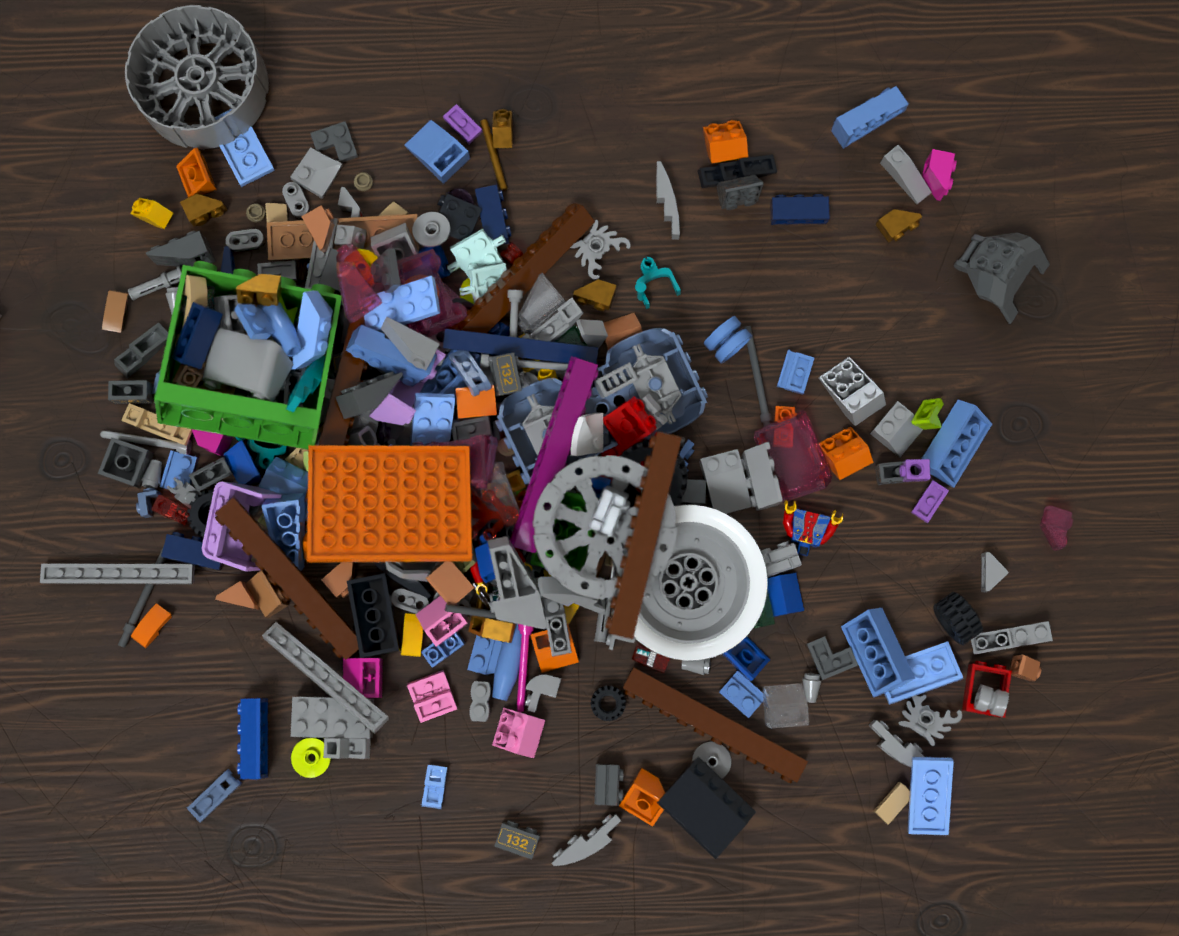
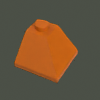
M641 768L619 807L652 827L664 811L657 803L665 794L659 778Z

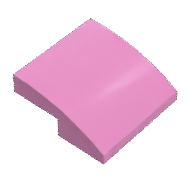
M444 670L407 683L420 723L457 709Z

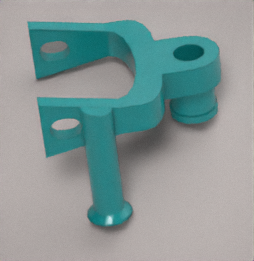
M651 257L642 260L641 272L643 276L637 280L635 289L637 291V299L643 301L646 309L650 308V303L645 295L646 284L654 279L668 277L676 295H681V289L669 268L658 269Z
M235 437L238 441L244 440V438ZM247 440V448L251 452L257 453L254 463L260 469H267L274 460V455H282L286 452L287 446L284 445L270 449L258 446L254 440Z

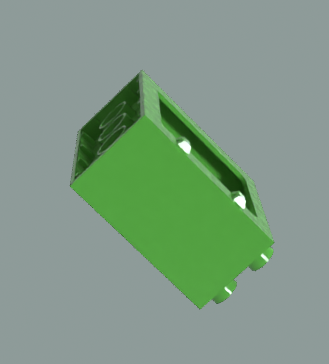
M204 261L194 262L193 267L183 265L154 399L157 422L159 424L309 450V445H315L342 295L334 294L335 290L327 285L315 284L312 285L311 289L296 287V282L290 278L281 277V297L286 310L297 307L295 317L299 318L302 296L303 292L318 291L333 310L328 347L323 355L325 356L322 380L313 394L309 393L303 402V407H297L294 412L286 409V404L172 384L181 365L180 362L171 357L175 348L176 336L181 334L188 298V296L183 295L186 275L205 277L207 295L212 297L237 295L236 288L238 285L257 276L254 272L245 269H235L233 274L218 272L215 265Z

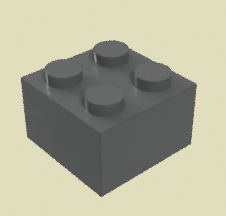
M111 438L98 474L140 489L142 485L141 479L154 453L130 443Z

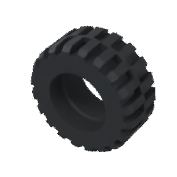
M643 440V442H637L624 450L619 457L632 460L638 464L645 461L646 456L651 454L650 441ZM679 452L668 492L674 506L679 504L682 496L685 494L688 478L684 459L681 458ZM623 466L622 471L628 473L630 471L629 466ZM628 484L627 488L624 489V493L629 494L627 501L631 502L628 508L630 509L634 507L637 495L641 496V493L631 484Z

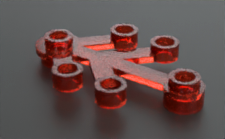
M470 488V492L473 494L471 501L479 509L471 510V518H480L471 527V531L474 533L471 539H474L491 519L499 520L492 528H488L483 532L485 540L494 539L496 533L505 525L511 526L518 521V511L512 506H505L497 498L493 490H486L482 497L484 501L491 502L498 511H492L477 495L476 490ZM487 493L492 495L491 499L487 498ZM506 513L511 515V519L506 518ZM488 531L492 533V537L487 535Z

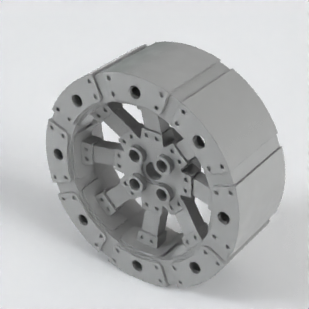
M201 5L182 6L160 14L156 19L148 22L137 34L130 46L128 60L125 64V80L128 92L137 108L162 137L176 145L186 148L190 146L198 149H211L220 147L219 145L222 144L226 145L234 141L240 134H245L255 124L266 104L265 97L269 89L265 63L245 28L224 11L213 7H201ZM192 35H195L196 38H195V39H191V36H192ZM201 44H216L209 54L201 55ZM187 48V57L180 61L173 58L177 52ZM232 52L241 58L243 62L237 64V66H220L223 58ZM167 68L174 72V76L171 79L161 83L158 82L163 69L166 70ZM241 79V81H246V90L243 91L242 96H239L227 90L222 84L226 83L227 80ZM172 93L178 94L173 108L166 113L160 104V100ZM211 98L220 99L232 110L216 120L210 106L212 104ZM196 103L200 113V124H192L191 126L183 123L187 109Z
M593 456L568 465L553 478L554 480L545 487L534 511L532 527H534L533 541L544 568L553 578L555 577L559 581V584L577 594L595 599L612 598V596L617 595L618 588H615L617 577L610 578V580L596 578V568L600 557L606 551L617 568L618 576H621L623 568H620L622 555L624 556L621 543H625L627 535L631 536L632 529L627 526L630 524L632 515L636 516L637 508L632 507L628 509L627 513H622L620 518L623 520L619 532L615 531L613 535L603 534L591 528L589 525L599 502V498L597 499L592 488L591 478L605 475V477L613 478L612 488L624 492L628 484L642 491L639 484L641 476L646 475L647 469L632 460L618 456ZM629 466L630 471L624 473L622 467ZM581 468L583 470L582 475H576L575 469ZM576 486L586 503L587 512H577L560 503L565 496V492ZM669 494L646 586L656 579L655 576L659 572L663 571L674 550L677 536V528H675L676 513ZM546 502L551 504V509L548 511L543 508ZM555 519H563L574 523L581 530L565 540L556 541L552 527H554ZM589 530H594L595 536L593 538L588 536ZM610 536L614 538V543L611 545L607 543V538ZM661 544H665L667 546V548L664 549V552H661L659 549V546ZM580 545L581 547L589 545L588 556L580 572L573 567L571 568L563 556ZM552 550L554 552L553 557L548 558L546 551ZM583 581L588 582L589 587L587 589L581 588Z

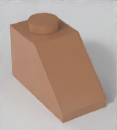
M321 205L301 217L319 250L324 253L328 250L334 229L332 221L334 216L329 208L326 209Z
M341 562L321 580L336 598H345L349 595L347 581L353 580L355 577L356 562Z
M1025 655L1013 656L1009 668L1012 671L1011 676L1027 681H1036V678L1038 679L1041 674V662Z

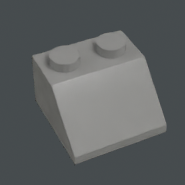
M406 223L370 237L371 247L378 258L388 248L395 249L399 274L422 265L414 239Z
M897 401L870 434L900 458L923 429L912 424L911 421L914 414Z

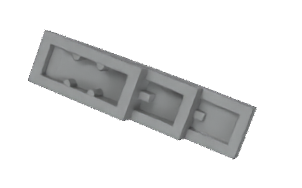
M657 161L656 203H664V221H671L672 240H679V214L675 195L661 161Z

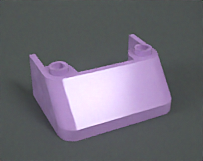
M437 349L435 352L437 356L430 375L413 387L405 385L399 380L378 408L371 410L369 417L376 421L397 425L409 424L416 412L412 408L415 393H420L425 382L428 379L432 380L437 373L435 368L446 354Z
M219 482L216 484L213 492L202 544V553L206 558L243 571H260L257 565L251 561L252 554L248 556L241 548L243 544L239 540L234 541L228 534L230 530L227 526L224 525L222 527L216 521L215 517L217 515L215 511L233 496L249 512L250 505L260 506L264 498H281L282 494L256 486Z

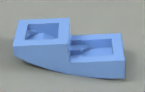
M427 766L422 799L423 807L442 809L447 767Z

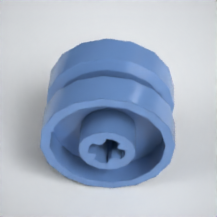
M736 316L729 318L717 327L704 341V345L709 351L719 348L716 351L715 357L721 364L735 355L753 336L747 329L738 331L741 322Z

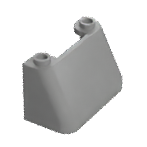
M217 328L209 349L202 380L204 386L210 390L220 389L222 384L250 391L253 399L273 402L292 369L293 363L283 348L274 341L250 339L246 334Z

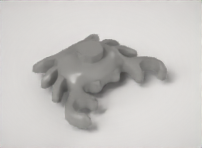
M595 220L590 233L583 240L574 243L570 247L572 249L580 247L575 258H579L583 254L581 260L582 267H585L586 260L588 259V275L594 280H598L600 277L599 275H594L593 270H600L602 268L595 260H601L602 256L609 252L610 245L614 246L617 251H620L619 245L625 243L626 248L630 249L628 239L622 237L610 238L617 235L616 231L604 233L608 229L607 225L597 230L598 220Z
M916 695L912 697L915 704L914 708L910 701L906 703L911 715L904 710L902 711V714L909 722L900 721L899 725L914 730L926 738L931 746H934L935 742L931 736L943 739L944 736L938 732L951 731V727H943V725L959 723L962 719V712L958 710L957 717L952 718L950 711L947 710L945 716L940 718L939 712L932 711L928 705H921L926 699V695L921 697Z

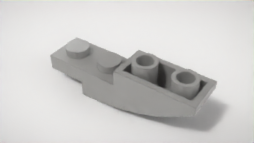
M555 577L538 578L539 592L542 597L565 606L575 603L600 614L606 611L604 599H595L577 594L559 584ZM583 581L581 583L582 589L589 587L588 582Z
M542 597L552 657L572 653L564 605Z
M1049 621L980 633L971 640L974 654L1053 641Z
M873 720L868 725L882 739L877 746L903 765L911 768L912 757H924L921 754L923 750L916 743L913 745L906 743L902 746L904 742L896 734L892 736L887 731L889 727L882 720L879 722Z
M616 813L613 816L609 814L602 821L604 825L599 829L595 827L587 834L589 837L587 840L582 834L579 837L574 835L567 842L569 846L564 851L560 848L552 856L554 858L552 864L554 866L566 865L596 853L612 841V838L607 833L621 819Z

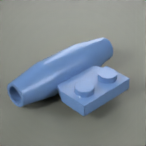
M280 302L278 306L257 305V307L254 304H237L234 310L250 339H268L272 336L288 356L292 357L301 352L302 347L296 329Z
M516 623L512 643L476 635L467 669L485 675L494 673L492 697L505 701L508 700L519 673L522 634H520L518 624Z

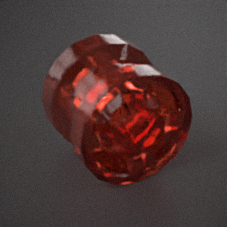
M510 242L508 248L500 254L509 264L513 265L514 261L523 255V252Z

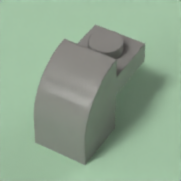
M539 675L531 679L526 686L527 690L533 691L532 695L528 694L525 706H529L528 711L536 712L541 694L556 698L561 679L550 675Z
M324 738L323 758L370 759V739Z

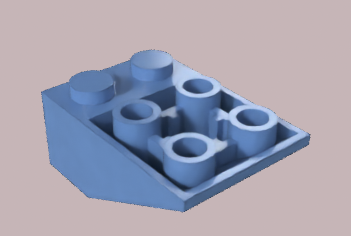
M432 120L404 145L443 184L470 159L468 150Z

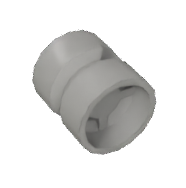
M981 684L976 694L974 709L983 712L989 710L990 714L1003 717L1007 708L1009 693L998 689L994 692L993 688Z

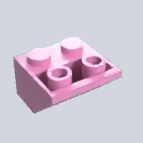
M441 596L416 614L425 633L436 647L470 622L465 614L445 612V605L447 603Z
M503 707L492 745L519 755L534 758L545 720Z

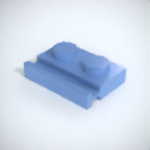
M788 350L777 387L803 395L814 357Z
M171 450L160 487L167 489L168 485L172 488L176 487L177 482L173 480L174 477L182 481L183 485L186 482L191 484L192 481L189 474L195 472L199 458Z
M738 671L719 691L723 697L747 718L754 713L767 697Z

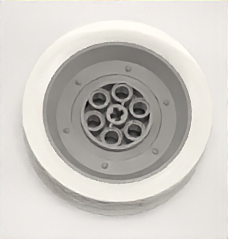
M675 506L677 536L674 550L663 571L659 572L655 576L656 579L645 588L634 637L647 648L663 656L679 660H702L715 657L730 650L740 643L753 629L761 615L766 600V567L755 540L735 519L723 512L705 506ZM623 543V544H622V548H623V551H622V552H623L624 556H626V553H627V549H628V548H625V547H624V546H625V543ZM665 544L659 546L661 552H664V549L667 548ZM689 558H694L697 562L694 569H690L687 566ZM614 563L612 566L611 578L618 576L616 572L617 568ZM669 565H677L678 573L676 575H671L668 572ZM704 571L711 573V580L709 582L702 580L701 575ZM686 577H688V579H692L693 583L690 584V588L683 585V582L686 581ZM667 583H671L674 586L672 594H667L664 591ZM701 590L707 592L708 596L705 601L698 599L697 595ZM682 596H686L689 599L688 606L684 608L679 605V599Z

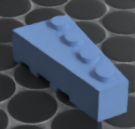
M897 86L892 89L887 88L877 97H872L860 106L837 117L831 131L844 149L904 112L909 104Z
M360 325L353 331L346 351L354 357L368 362L370 366L379 368L385 373L394 371V374L402 372L403 376L399 380L403 384L412 387L430 375L437 356L436 354H434L427 370L419 369L406 360L391 340L385 338L386 335L364 325Z
M305 492L282 495L281 498H267L261 506L269 536L298 569L302 571L305 563L303 539L305 536Z

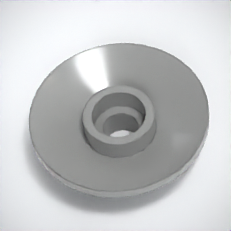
M427 212L415 220L412 233L420 245L435 247L444 243L449 237L450 223L444 215L438 212Z
M714 742L701 744L695 750L692 757L693 762L699 756L721 778H724L731 768L729 751L723 745L720 746ZM710 758H714L716 760L715 765H709Z

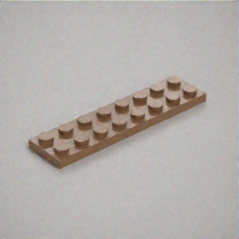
M418 214L336 218L338 219V225L355 226L366 230L363 249L373 253L370 237L406 223L418 252L420 250V244L415 240L412 233L413 224L418 218ZM304 220L267 222L269 261L311 258L314 239ZM337 244L333 246V249L347 254L361 249L354 246Z

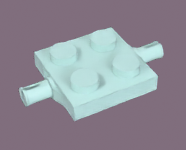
M481 229L451 246L450 250L456 257V261L447 266L449 272L452 273L461 268L469 278L468 270L502 263L503 261L497 251V247L506 243L504 236L501 235L492 240L487 236L484 229Z
M498 263L468 270L470 286L460 288V291H464L460 292L461 296L472 294L475 303L478 298L487 292L489 286L501 278V274L506 271V264Z

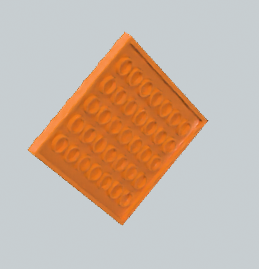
M309 445L307 562L472 561L469 446Z

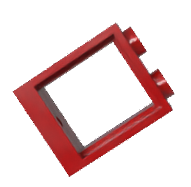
M975 661V664H968L962 711L1000 717L990 714L989 710L985 712L974 709V704H971L975 670L1001 675L999 690L1008 693L1012 671L1006 670V666L994 664V668L988 667L986 662Z

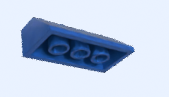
M268 698L241 699V703H238L237 708L238 715H241V721L237 726L238 735H240V743L237 745L238 755L240 754L237 773L240 774V779L267 778Z

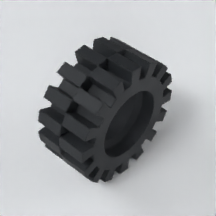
M613 686L600 687L591 698V709L594 715L603 721L618 719L626 707L623 693ZM604 696H612L615 699L616 706L612 711L602 709L600 702Z

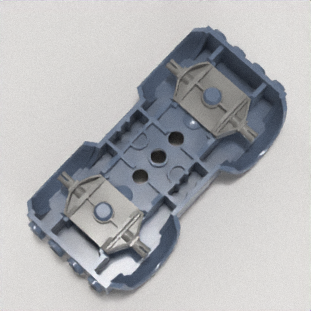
M652 328L634 334L615 344L607 351L606 364L597 368L598 375L596 379L630 362L639 380L605 398H601L592 382V393L590 398L586 400L584 407H586L585 412L590 414L596 413L597 405L605 404L607 412L603 415L604 417L618 408L613 403L615 396H623L626 402L633 396L641 400L649 393L661 407L658 412L665 415L668 419L658 430L653 431L644 438L650 441L651 436H655L656 432L672 434L699 418L704 412L708 395L704 387L701 388L697 382L700 378L696 370H692L689 365L691 359L688 353H684L681 348L683 342L679 334L675 335L674 332L671 333L664 328ZM624 369L623 373L628 381L630 380V377ZM617 373L616 376H617V378H618L620 384H622L623 382H622V380H621L619 374ZM609 377V380L613 388L616 387L612 378ZM557 378L539 380L522 388V391L510 394L502 401L499 415L497 416L498 420L495 421L499 431H504L506 435L504 442L507 448H512L515 455L512 458L516 467L521 466L523 470L520 475L525 485L530 481L562 382ZM602 381L605 390L609 391L605 382ZM603 423L604 452L619 444ZM602 452L580 456L568 455L566 460L567 466L584 458L598 457V454ZM576 468L575 474L578 476L582 475L583 470Z

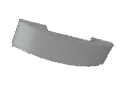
M571 298L557 309L558 313L531 334L527 333L521 338L554 342L582 316L583 311L575 300Z

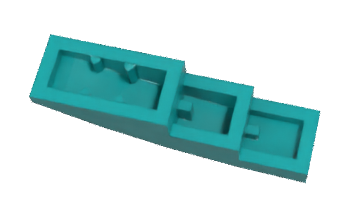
M321 356L312 362L303 373L289 397L287 410L294 412L299 403L305 401L309 393L313 394L322 380L325 356Z

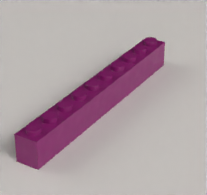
M572 356L570 358L510 538L513 547L536 553L533 541L534 527H532L534 511L545 487L554 480L553 478L556 474L567 467L566 460L568 455H571L574 428L578 418L585 414L586 407L584 406L586 400L591 396L592 382L598 375L597 364ZM546 502L543 508L548 511L551 509V504Z

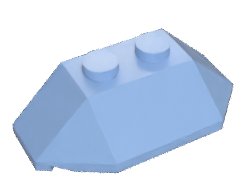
M316 290L303 292L297 335L302 350L299 354L293 356L292 369L294 370L309 366L312 362L323 356L328 347L333 310Z

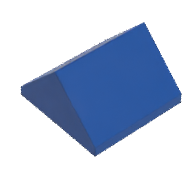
M242 440L224 453L238 484L253 485L261 482L262 477Z
M796 573L767 578V594L764 603L766 618L804 611Z
M747 636L736 646L722 653L749 681H752L770 661Z

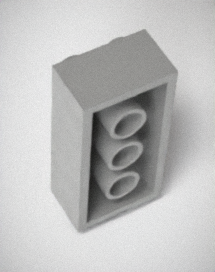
M292 697L291 737L373 738V732L334 698ZM367 698L370 702L374 704V699Z

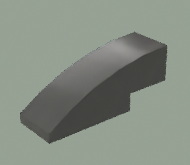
M157 323L130 343L129 348L114 359L115 366L128 379L166 344L168 332Z

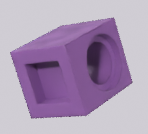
M929 459L905 460L902 462L899 471L900 477H903V482L928 481L930 479ZM911 466L918 468V475H913L910 472Z

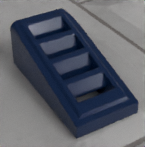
M225 246L221 272L233 274L235 270L233 251L229 246Z

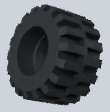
M209 490V492L203 491L200 496L196 495L194 497L196 500L194 502L191 501L189 504L191 509H187V513L190 514L187 517V520L191 522L190 527L202 537H204L207 525L204 518L205 512L211 506L214 490Z
M950 593L933 606L934 613L941 626L960 645H965L983 632V626L978 615L971 605L958 593Z

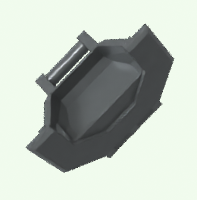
M1010 233L983 237L974 234L970 245L960 260L955 262L954 267L959 271L968 273L978 297L998 306L1008 324H1011L1018 314L1013 304L1015 293L1034 265L1040 274H1044L1050 263L1041 246L1030 236Z

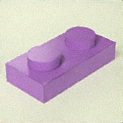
M457 104L443 116V119L468 144L482 133V129Z
M932 480L911 513L928 523L949 490Z

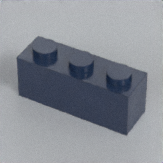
M497 185L475 189L478 207L481 208L480 217L485 233L492 240L503 235L506 243L503 244H508V237L512 236L510 226H505L504 220L508 219L506 208L501 207V202L504 201L502 190L498 191Z
M816 194L812 197H805V195H795L794 197L777 195L772 197L770 202L771 225L827 224L830 219L829 197H824L822 194Z
M193 302L171 358L182 364L201 369L223 314L210 307Z
M173 532L172 535H166L161 557L221 571L223 564L206 558L203 555V538L192 536L191 539L184 538V534Z

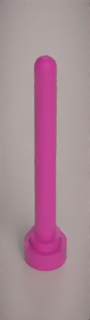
M518 624V630H520L522 635L517 711L521 713L525 707L529 635L534 630V627Z

